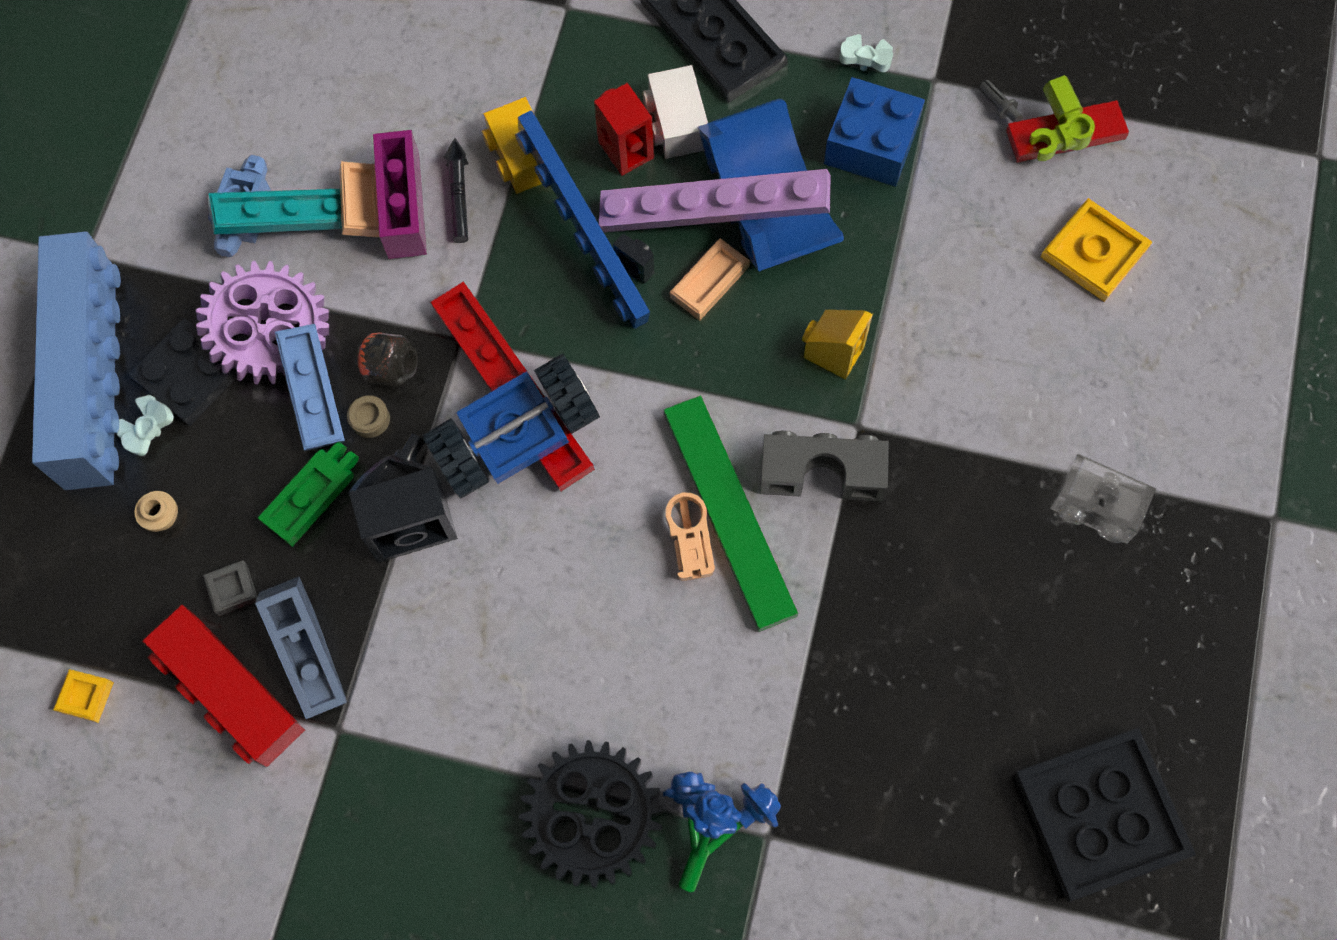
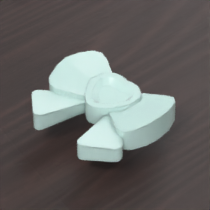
M857 34L847 37L846 41L841 44L839 60L842 64L846 65L857 63L862 71H866L869 66L883 73L891 67L893 47L884 39L880 40L875 49L869 45L862 46L861 35Z
M151 395L139 397L135 400L144 415L136 420L135 425L123 419L119 420L117 435L121 438L123 447L139 456L146 455L150 441L155 436H160V429L169 425L174 418L169 407L157 401Z

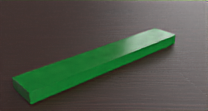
M697 396L664 409L666 421L697 492L705 503L707 515L758 632L798 617L795 604L702 396Z

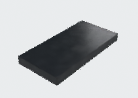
M641 0L644 8L728 103L787 65L788 57L737 0Z

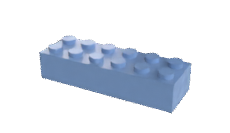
M88 232L39 236L32 463L64 490L114 485V471L118 470L119 456L117 449L114 447V433L119 431V417L114 409V396H117L120 391L119 379L115 372V359H118L120 356V346L115 336V323L120 321V309L115 300V290L120 287L121 279L117 265L111 263L103 247L98 246Z

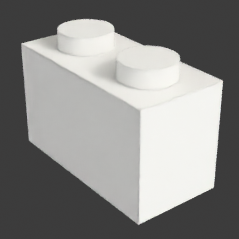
M692 65L648 74V90L642 93L645 108L649 113L654 114L656 121L652 123L655 146L662 145L665 159L704 151L698 126L707 124L708 121Z

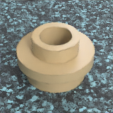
M153 491L145 494L135 507L136 521L141 527L151 532H159L171 527L178 513L175 500L163 491ZM161 505V509L156 515H149L150 510L154 506Z

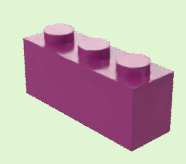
M412 130L373 134L379 237L388 259L427 255L420 156Z

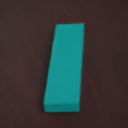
M340 189L208 194V206L214 235L342 229Z

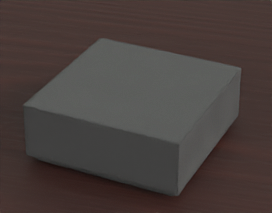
M244 560L203 575L214 612L218 616L251 605L257 599L250 571Z

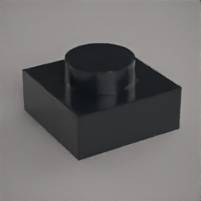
M624 233L613 243V249L625 270L645 284L655 273L654 255L651 249L641 240L635 239L633 241Z

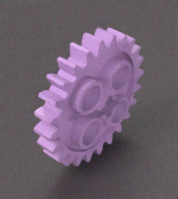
M252 261L251 271L245 272L238 264L235 265L236 276L231 277L228 273L221 272L222 285L210 282L209 292L211 295L201 294L200 296L201 306L204 308L196 309L197 320L200 321L196 326L197 334L203 336L201 338V347L203 350L211 349L209 356L212 363L223 359V373H227L235 367L237 369V380L239 381L247 373L253 374L254 384L259 383L262 375H268L271 384H275L276 374L282 372L284 375L278 347L272 343L276 340L275 332L295 328L294 326L297 324L299 327L315 324L321 349L324 350L326 339L323 336L329 335V324L326 323L329 319V310L322 308L324 306L323 295L314 296L316 292V284L314 282L303 286L304 273L300 272L292 278L289 276L288 265H285L280 272H275L272 261L268 262L265 270H259L256 261ZM241 299H250L254 301L253 304L245 306L240 305L237 302ZM281 304H291L294 308L282 310L278 306ZM261 320H266V324H260ZM237 334H245L250 337L245 341H235L232 339Z

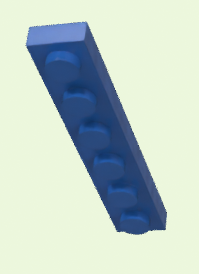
M530 110L518 117L519 132L515 134L517 142L525 155L531 153L538 165L534 168L542 185L545 188L551 186L557 196L554 204L564 221L570 219L577 232L573 233L578 247L584 255L587 253L591 254L596 263L593 270L599 283L603 288L609 286L616 297L613 300V305L623 322L629 319L634 329L648 322L650 311L534 113Z

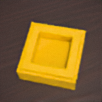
M69 669L53 710L65 715L99 723L114 682Z

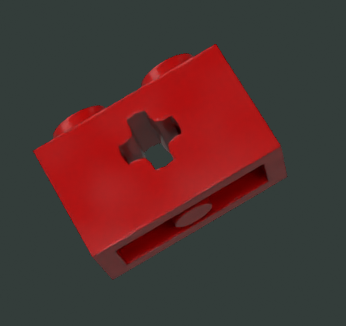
M628 83L617 89H609L598 99L594 100L598 142L621 176L654 159L652 116Z

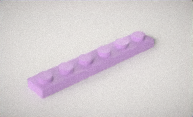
M827 169L602 190L600 195L599 226L603 232L830 213L831 175Z

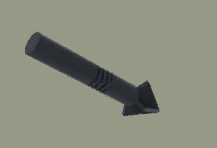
M454 138L443 157L447 160L446 166L449 167L453 241L465 243L469 239L464 166L469 163L465 157L466 153L457 139Z

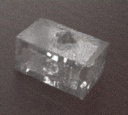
M1077 454L1065 473L1050 509L1058 512L1059 516L1066 522L1075 525L1084 524L1097 530L1098 534L1108 541L1128 544L1138 533L1157 488L1081 454ZM1099 498L1104 500L1103 507L1098 504Z

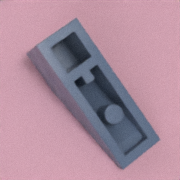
M300 577L259 592L255 604L305 718L308 719L347 703L317 616Z

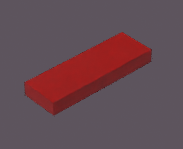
M1117 100L1083 107L1082 113L1090 116L1095 124L1091 141L1086 148L1127 138L1129 130ZM1054 114L1008 123L1006 133L1017 163L1037 159L1039 150L1048 147L1044 142L1031 145L1029 140L1031 133L1040 128L1054 130L1056 125H1059ZM1069 149V150H1067V151L1058 150V151H1056L1055 154L1065 153V152L1074 151V150H1071V149Z

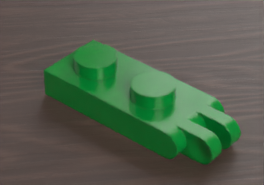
M340 442L334 444L328 452L323 449L319 450L263 511L258 519L293 547L351 482L354 473L350 470L358 462L359 456L350 451L341 459L347 447Z

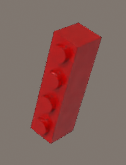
M181 605L143 640L153 651L148 656V659L163 674L167 675L170 671L173 672L180 680L175 686L176 689L193 705L198 700L208 710L203 715L205 720L218 733L222 734L227 730L235 738L236 742L231 747L249 765L255 760L268 767L305 731L295 718L206 625L184 605Z

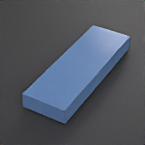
M310 324L276 331L275 339L303 450L308 451L334 445L337 442L343 443L345 440L316 325Z

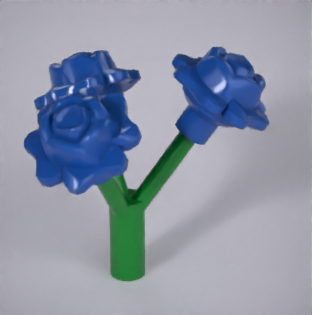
M686 772L673 776L671 788L663 792V797L673 798L674 802L682 805L683 818H688L691 852L679 882L681 889L695 892L708 856L742 826L747 829L755 821L759 823L766 822L774 828L778 826L775 815L779 812L781 805L777 796L771 792L770 788H765V785L761 783L751 789L746 783H743L741 790L744 794V808L738 811L734 807L730 796L719 794L715 791V785L704 783L702 773Z

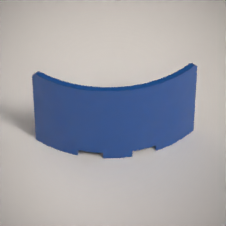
M776 99L698 126L711 174L717 172L719 179L807 171L792 128L787 104L783 99ZM828 213L730 221L731 224L739 223L742 236L741 245L758 271L844 240L842 231Z

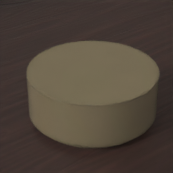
M368 395L359 397L352 402L347 412V419L357 435L364 438H373L379 436L387 429L390 422V414L381 399Z

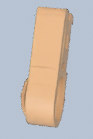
M686 492L675 495L669 500L666 507V522L670 530L671 539H677L674 541L678 570L683 571L677 573V577L681 581L710 577L715 569L706 520L707 509L705 503L699 496ZM688 501L696 503L701 510V518L695 527L691 525ZM678 502L680 503L684 529L678 527L671 517V510Z

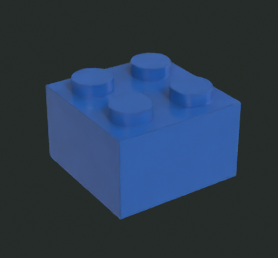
M852 77L827 140L824 164L896 187L919 126L925 99Z

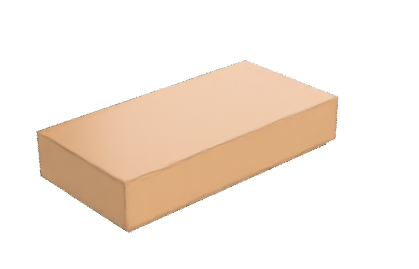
M341 161L339 175L342 235L379 237L375 164Z
M720 238L670 291V298L698 320H701L750 267V260Z

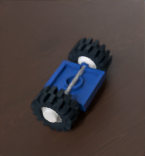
M563 353L534 370L548 397H542L526 371L456 412L471 438L468 443L452 418L422 435L430 452L433 454L436 464L460 499L489 483L475 455L477 457L481 455L494 480L499 484L569 443L552 414L555 412L553 406H555L571 434L600 418L587 389Z

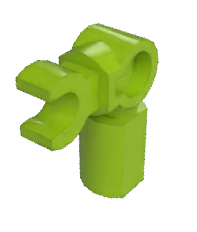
M1064 75L1050 80L1045 84L1043 92L1059 125H1056L1054 130L1040 128L1031 133L1029 140L1031 145L1038 142H1044L1048 145L1047 148L1039 150L1038 161L1050 160L1058 150L1067 151L1071 149L1077 151L1086 148L1091 141L1095 128L1093 119L1082 113L1083 108L1068 78Z

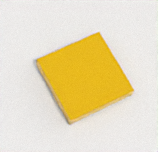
M1088 198L1044 249L1040 258L1105 302L1146 253L1152 241Z

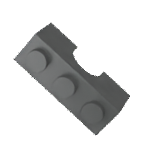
M785 430L764 434L760 494L801 497L805 474L814 468L826 467L836 472L842 482V499L883 501L888 489L889 441H878L877 437L871 435H860L854 439L837 438L836 435L831 433H817L813 437L796 436L794 432Z

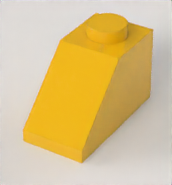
M825 310L818 322L812 320L802 337V341L806 343L804 358L846 380L865 347L873 314L865 310Z

